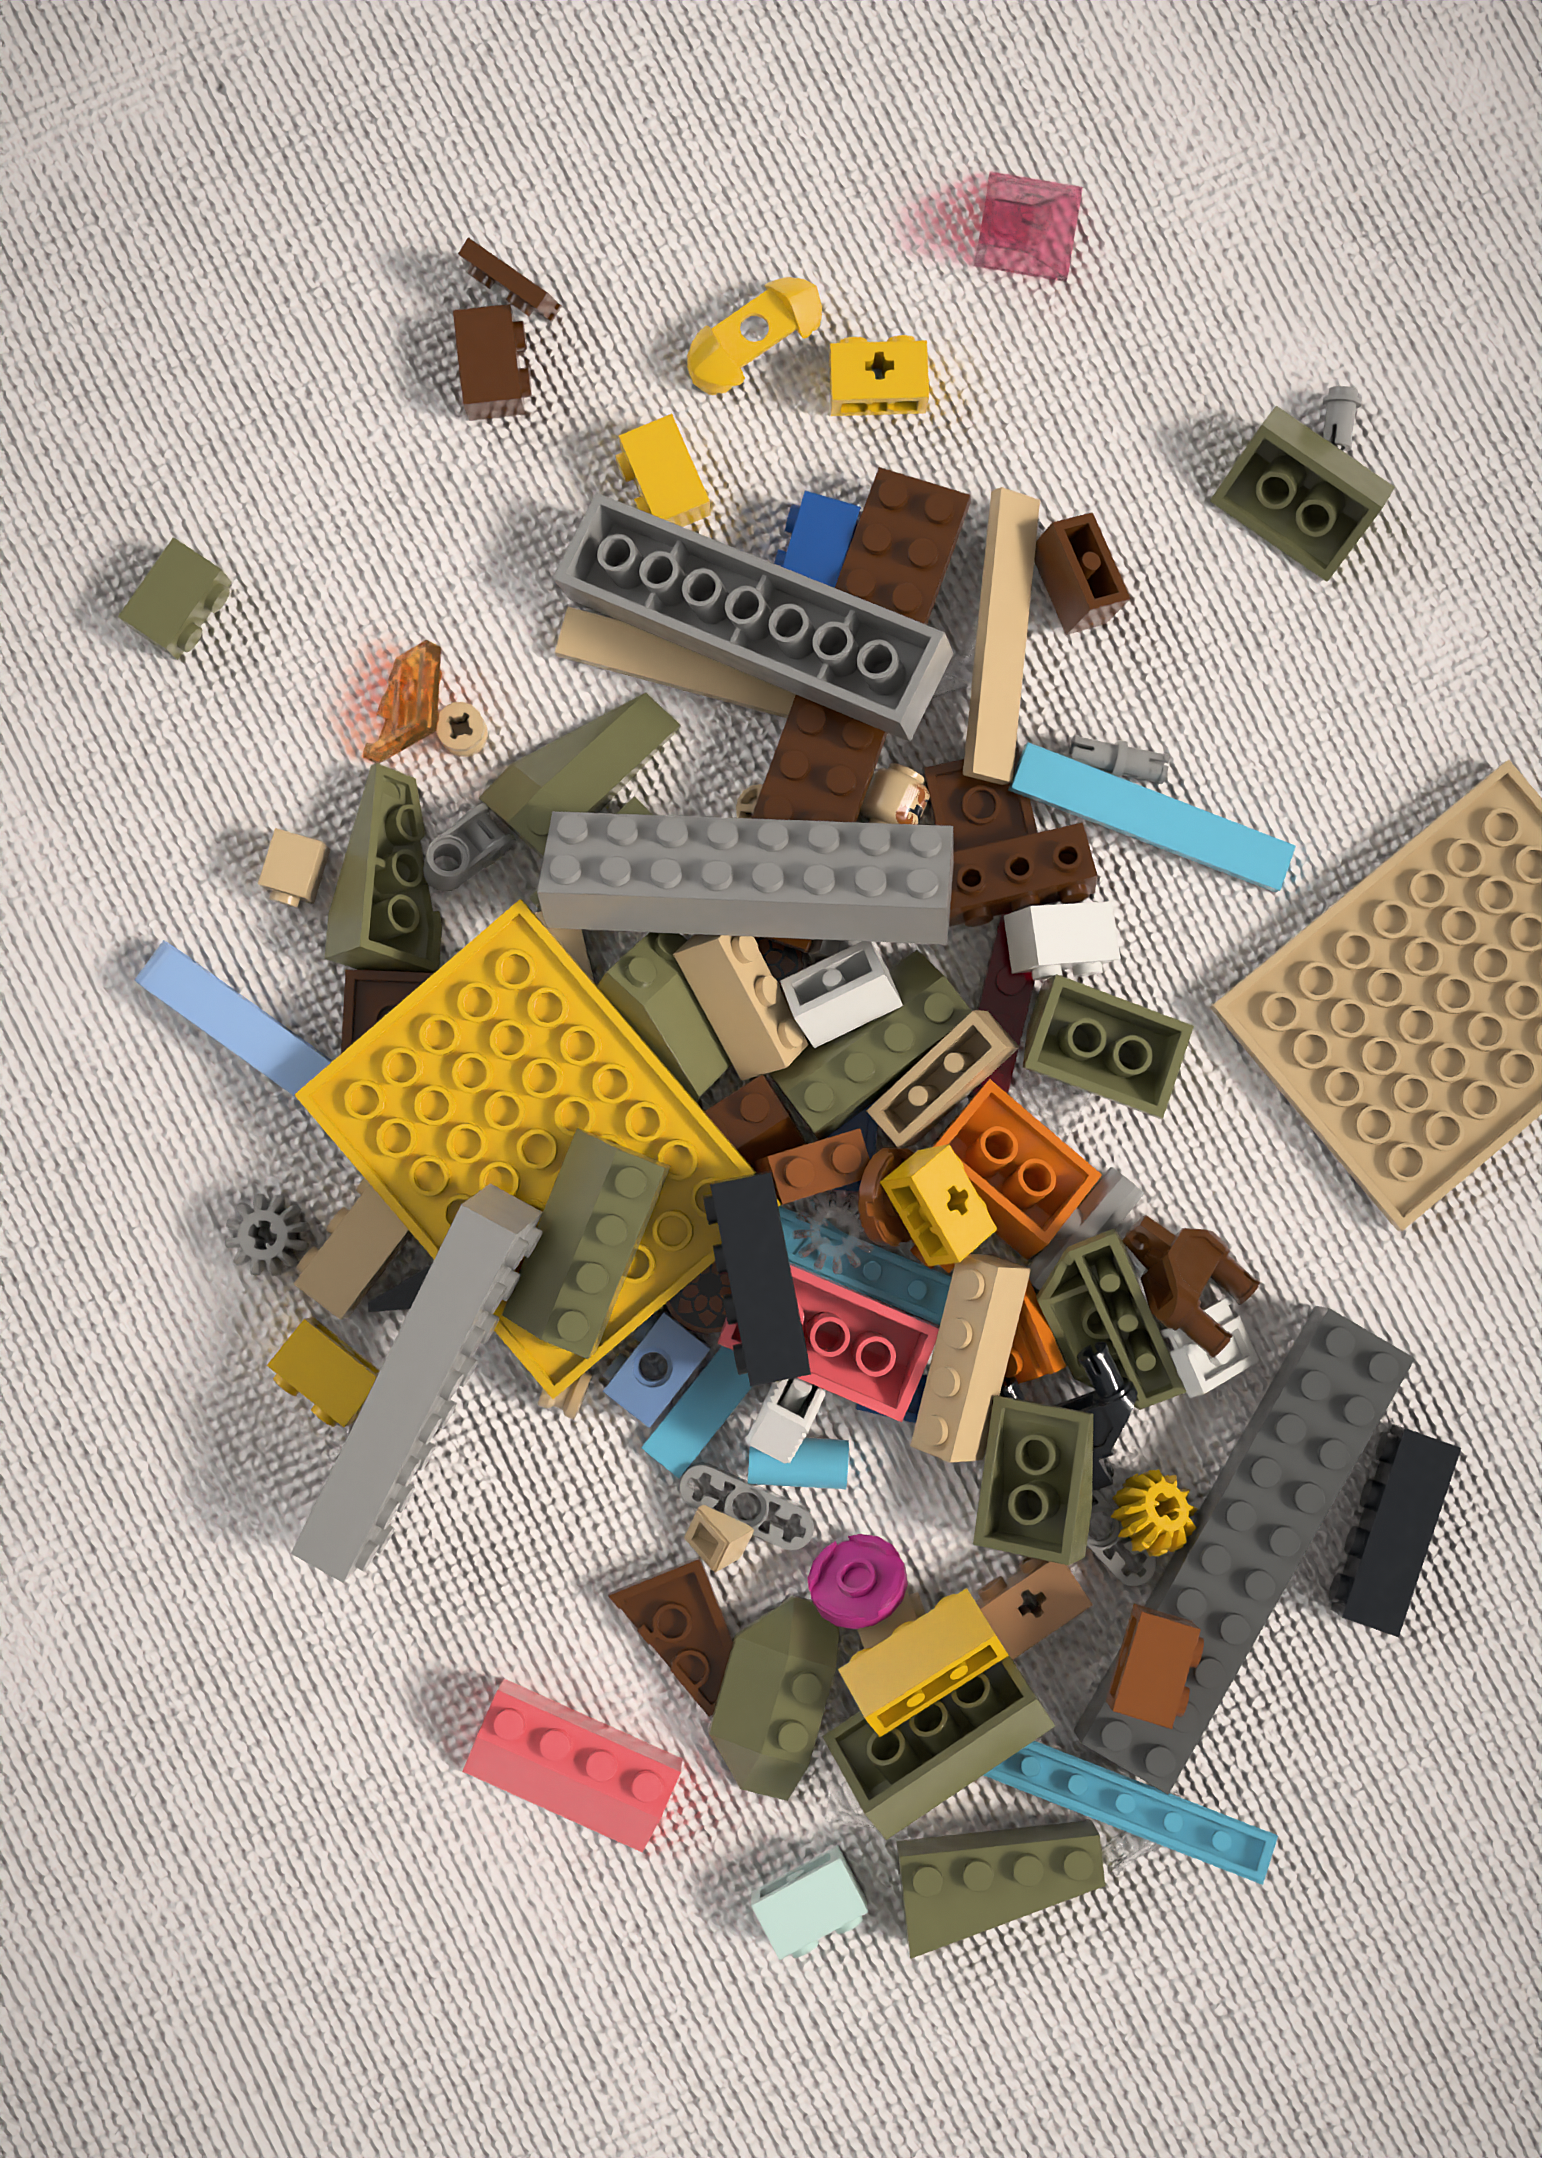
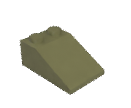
M649 932L606 971L597 987L689 1095L697 1101L732 1065V1062L673 955L688 940L680 933Z
M994 1396L973 1545L1064 1565H1071L1085 1558L1092 1512L1093 1413L1004 1396Z

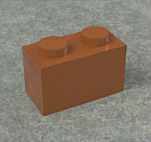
M859 1128L754 1161L757 1173L771 1170L776 1197L781 1205L862 1180L864 1170L870 1159Z
M1134 1603L1105 1700L1111 1710L1172 1729L1175 1717H1182L1188 1705L1190 1689L1185 1686L1190 1667L1196 1668L1203 1653L1204 1639L1199 1637L1201 1629L1190 1620Z

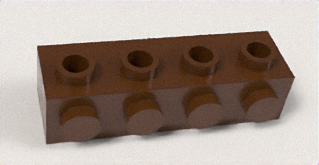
M1083 822L953 852L954 863L949 927L964 923L967 927H977L991 922L994 916L1004 913L1016 912L1029 906H1040L1059 901L1061 904L1080 903L1086 900L1089 894L1095 893L1098 875Z

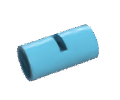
M805 1437L791 1463H782L750 1446L747 1484L846 1490L849 1440Z

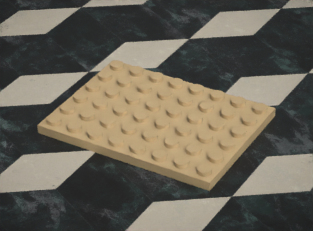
M1509 759L1492 771L1210 1006L1212 1011L1397 1231L1406 1229L1542 1114V798Z

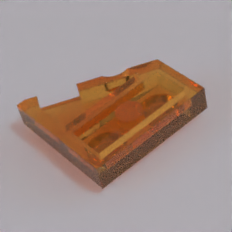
M424 640L395 658L388 678L387 690L381 698L376 713L377 716L385 719L378 741L373 744H365L363 758L380 764L437 731L439 722V684L442 677L440 646Z

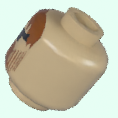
M891 763L888 768L875 770L860 813L869 823L918 825L930 797L929 791L923 785L924 777L906 766Z

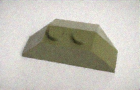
M1111 1229L1068 1246L1036 1297L1073 1378L1094 1388L1077 1355L1089 1345H1091L1094 1353L1098 1351L1095 1343L1105 1342L1121 1376L1132 1381L1138 1392L1134 1404L1135 1408L1141 1410L1186 1393L1184 1384L1177 1373L1176 1366L1170 1355L1167 1340L1163 1338L1160 1332L1162 1331L1161 1325L1148 1306L1142 1282L1126 1246L1116 1230Z
M792 1595L783 1601L780 1606L764 1614L735 1634L708 1730L709 1735L741 1790L788 1801L809 1767L837 1665L839 1627L822 1618L811 1599Z

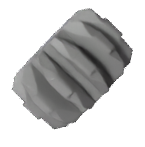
M264 1194L254 1195V1209L246 1203H239L236 1209L243 1218V1221L228 1219L226 1222V1227L238 1231V1237L225 1240V1246L227 1248L241 1247L242 1249L235 1256L233 1262L236 1265H243L251 1259L250 1274L255 1276L260 1275L265 1266L271 1276L281 1275V1261L291 1268L296 1267L299 1261L291 1251L292 1248L300 1251H306L309 1248L308 1242L297 1239L298 1232H306L310 1229L309 1223L298 1222L294 1224L293 1222L300 1214L301 1207L299 1205H292L284 1211L285 1196L278 1194L272 1198L270 1204ZM268 1222H270V1231L277 1234V1240L275 1243H266V1247H264L265 1238L258 1236L260 1227H269Z

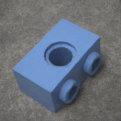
M667 1311L659 1319L651 1315L645 1320L633 1335L640 1342L633 1353L627 1358L620 1352L602 1375L610 1381L603 1392L649 1428L712 1347L690 1329L679 1323ZM657 1352L664 1356L668 1369L663 1377L650 1379L642 1373L640 1361L646 1353Z

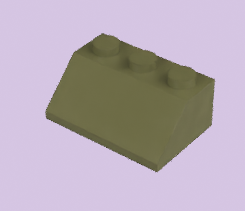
M1275 406L1214 493L1210 502L1328 582L1383 509L1395 486L1290 414Z
M1056 974L1045 980L1040 988L1027 1026L1023 1068L1155 1118L1163 1119L1194 1026Z

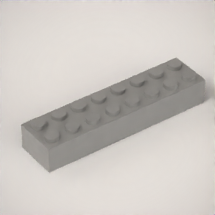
M597 492L553 577V580L571 601L909 742L953 656L952 648L943 631Z
M552 811L537 894L546 928L947 945L954 863L953 826Z
M492 1184L487 1185L461 1204L291 1552L292 1555L344 1583L356 1569L364 1572L376 1552L381 1554L395 1529V1527L389 1525L397 1511L399 1513L403 1511L415 1490V1486L410 1484L417 1470L422 1471L435 1450L436 1444L430 1442L438 1428L443 1429L456 1408L457 1403L451 1400L459 1385L462 1387L466 1385L476 1368L478 1360L472 1357L480 1343L486 1344L497 1326L499 1317L493 1313L502 1300L507 1301L518 1284L521 1274L514 1270L521 1262L523 1256L528 1258L542 1235V1230L536 1228L543 1214L542 1211Z

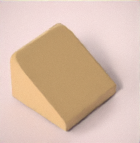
M703 1504L698 1507L684 1538L716 1573L742 1556L754 1529L744 1522Z

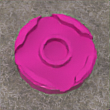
M865 1534L848 1536L849 1541H844L838 1545L836 1541L831 1543L813 1561L808 1575L811 1600L821 1617L837 1627L859 1629L874 1626L891 1616L903 1602L908 1586L906 1567L896 1548L884 1539Z

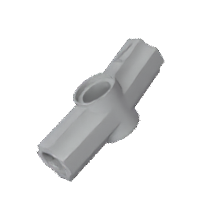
M1110 1167L1050 1243L1036 1253V1256L1026 1266L1031 1268L1029 1279L1036 1296L1068 1246L1115 1229L1144 1195L1133 1182L1114 1167Z

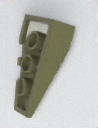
M645 692L511 763L482 793L479 800L482 803H486L501 821L543 859L552 811L599 813L681 728V725Z
M378 763L370 767L329 910L324 959L357 970L435 973L439 969L442 922L440 911H433L429 885L423 873L424 857L420 840H422L426 833L416 778Z

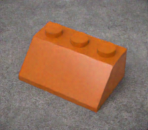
M991 1079L982 1086L930 1146L932 1148L950 1144L954 1153L962 1161L964 1171L978 1196L987 1206L988 1213L997 1228L994 1233L1026 1260L1050 1243L1102 1176L1098 1170Z

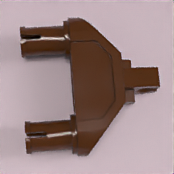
M1143 1216L1128 1230L1122 1241L1146 1268L1140 1278L1148 1306L1152 1314L1163 1325L1174 1331L1178 1329L1183 1331L1212 1359L1227 1346L1233 1335L1200 1307L1201 1301L1199 1298L1209 1278H1212L1239 1305L1243 1304L1253 1295L1261 1282L1250 1275L1228 1255L1230 1252L1228 1244L1213 1231L1182 1228L1174 1235L1149 1216Z

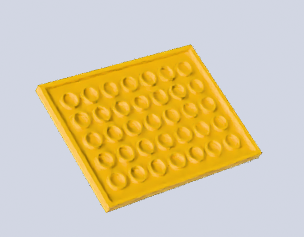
M522 899L514 903L294 1094L433 1259H435L461 1204L489 1184L543 1212L577 1128L671 1166L598 1349L589 1359L540 1340L504 1317L502 1313L507 1301L502 1300L493 1313L499 1317L494 1331L552 1399L556 1398L715 1261L713 1245L721 1244L722 1241L718 1223L708 1224L703 1195L712 1193L710 1184L713 1181L756 1173ZM777 1199L778 1207H779V1206L781 1205V1203H780V1201ZM523 1256L521 1262L514 1270L515 1272L519 1273L525 1256Z

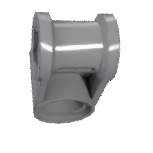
M481 803L472 808L455 825L429 844L423 873L427 883L434 889L445 892L459 888L483 868L498 861L515 845L516 839L512 834L506 835L488 814L490 808L486 803ZM440 856H449L457 861L459 867L453 871H444L436 866L434 860Z

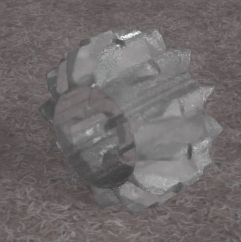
M828 1190V1208L823 1209L819 1199L814 1195L808 1199L812 1208L817 1212L814 1218L804 1211L799 1210L797 1212V1219L811 1225L810 1230L798 1229L793 1231V1238L804 1239L810 1237L812 1241L811 1244L803 1247L798 1252L801 1258H805L815 1249L821 1252L814 1262V1269L820 1271L828 1255L833 1256V1272L840 1274L842 1272L840 1256L846 1254L850 1264L857 1268L861 1265V1262L852 1249L857 1246L864 1252H872L873 1245L859 1240V1234H866L862 1226H859L857 1222L860 1219L859 1210L854 1215L849 1211L855 1202L856 1196L854 1194L848 1193L843 1207H836V1191ZM829 1218H838L840 1226H848L849 1237L847 1239L841 1237V1240L844 1242L842 1245L831 1246L829 1238L821 1237L820 1235L822 1224L828 1227L826 1220Z

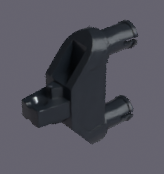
M1105 1342L1095 1343L1098 1351L1094 1353L1091 1345H1089L1077 1355L1095 1391L1054 1405L1056 1407L1093 1413L1092 1488L1094 1491L1113 1485L1114 1469L1108 1457L1114 1455L1113 1446L1132 1412L1138 1395L1133 1382L1121 1376ZM1005 1377L1007 1386H1004L1002 1383L999 1396L1026 1401L1016 1377Z

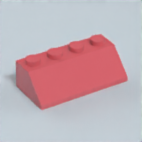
M790 1263L811 1368V1375L797 1378L902 1422L934 1349L939 1328L921 1318ZM727 1317L717 1342L719 1345L733 1350V1345L742 1343L738 1323L728 1325Z
M504 1678L494 1696L462 1772L643 1853L663 1815L681 1774L683 1758Z

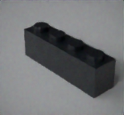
M771 1170L711 1182L712 1193L703 1195L708 1224L718 1223L722 1243L713 1245L718 1275L728 1273L732 1293L723 1295L728 1325L738 1323L742 1343L733 1345L738 1375L748 1373L750 1387L811 1375Z
M1392 1424L1389 1433L1384 1432L1376 1449V1460L1380 1462L1374 1480L1368 1479L1361 1493L1360 1506L1364 1510L1359 1525L1352 1526L1346 1538L1344 1551L1345 1554H1348L1343 1573L1338 1572L1330 1586L1329 1600L1333 1602L1330 1610L1342 1618L1399 1638L1462 1449L1461 1447Z

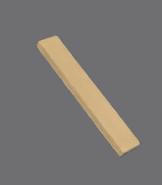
M1003 487L991 491L963 775L1001 785L1012 783L1040 507L1039 499Z
M567 606L555 649L557 657L787 718L796 695L792 692L622 621Z

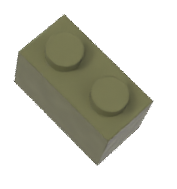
M173 537L118 617L130 629L178 660L183 652H190L196 646L202 635L203 630L201 626L210 613H216L224 606L230 594L228 587L232 581L221 568Z

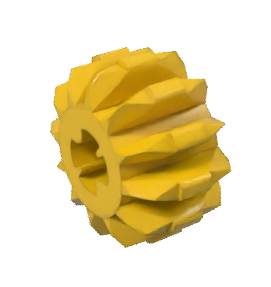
M1159 1469L1149 1470L1143 1474H1135L1127 1478L1125 1483L1122 1484L1123 1488L1118 1490L1116 1495L1112 1497L1119 1508L1114 1510L1110 1517L1120 1521L1123 1526L1117 1537H1131L1132 1551L1141 1552L1146 1550L1149 1557L1160 1556L1168 1551L1174 1552L1182 1548L1183 1544L1187 1543L1186 1537L1192 1535V1532L1197 1529L1190 1517L1194 1516L1198 1508L1189 1505L1186 1500L1191 1489L1179 1490L1177 1488V1475H1166L1163 1477Z

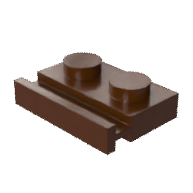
M469 237L466 239L458 255L470 264L466 271L468 275L488 289H491L494 283L498 284L509 292L505 300L528 317L535 310L553 322L562 308L561 304L544 289Z

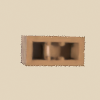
M1026 1556L1018 1564L1021 1569L1019 1572L1006 1581L1002 1576H999L988 1582L977 1592L980 1598L975 1602L1012 1660L1093 1605L1067 1565ZM1028 1589L1033 1595L1038 1594L1035 1598L1039 1605L1032 1610L1027 1605H1022L1024 1601L1021 1594Z

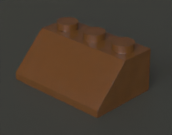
M763 1074L704 1111L756 1173L754 1161L807 1145Z

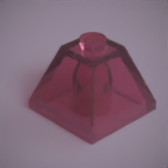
M989 171L973 266L1067 282L1083 187Z

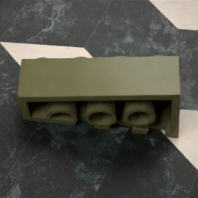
M1092 1820L896 1841L910 1959L1106 1886L1100 1834Z

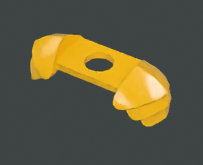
M793 277L773 280L764 285L766 291L716 326L710 328L706 325L692 341L687 354V368L693 384L709 395L726 393L732 386H737L744 382L745 377L741 370L742 367L796 330L802 338H808L812 331L818 329L822 319V305L817 286L805 279ZM751 316L763 318L769 327L766 337L756 342L745 339L741 334L740 327L746 318Z

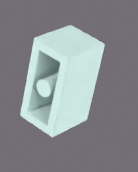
M839 1845L751 1892V1907L779 1960L790 1954L793 1958L806 1955L818 1946V1939L834 1930L837 1934H843L852 1930L862 1922V1915L868 1912L866 1897Z

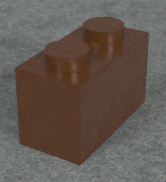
M511 304L453 310L463 406L469 421L526 415L524 398L532 397V385L529 367H520L519 351L527 350L524 321H515Z
M1093 512L1052 522L1037 539L1034 563L1066 635L1107 624L1131 599Z

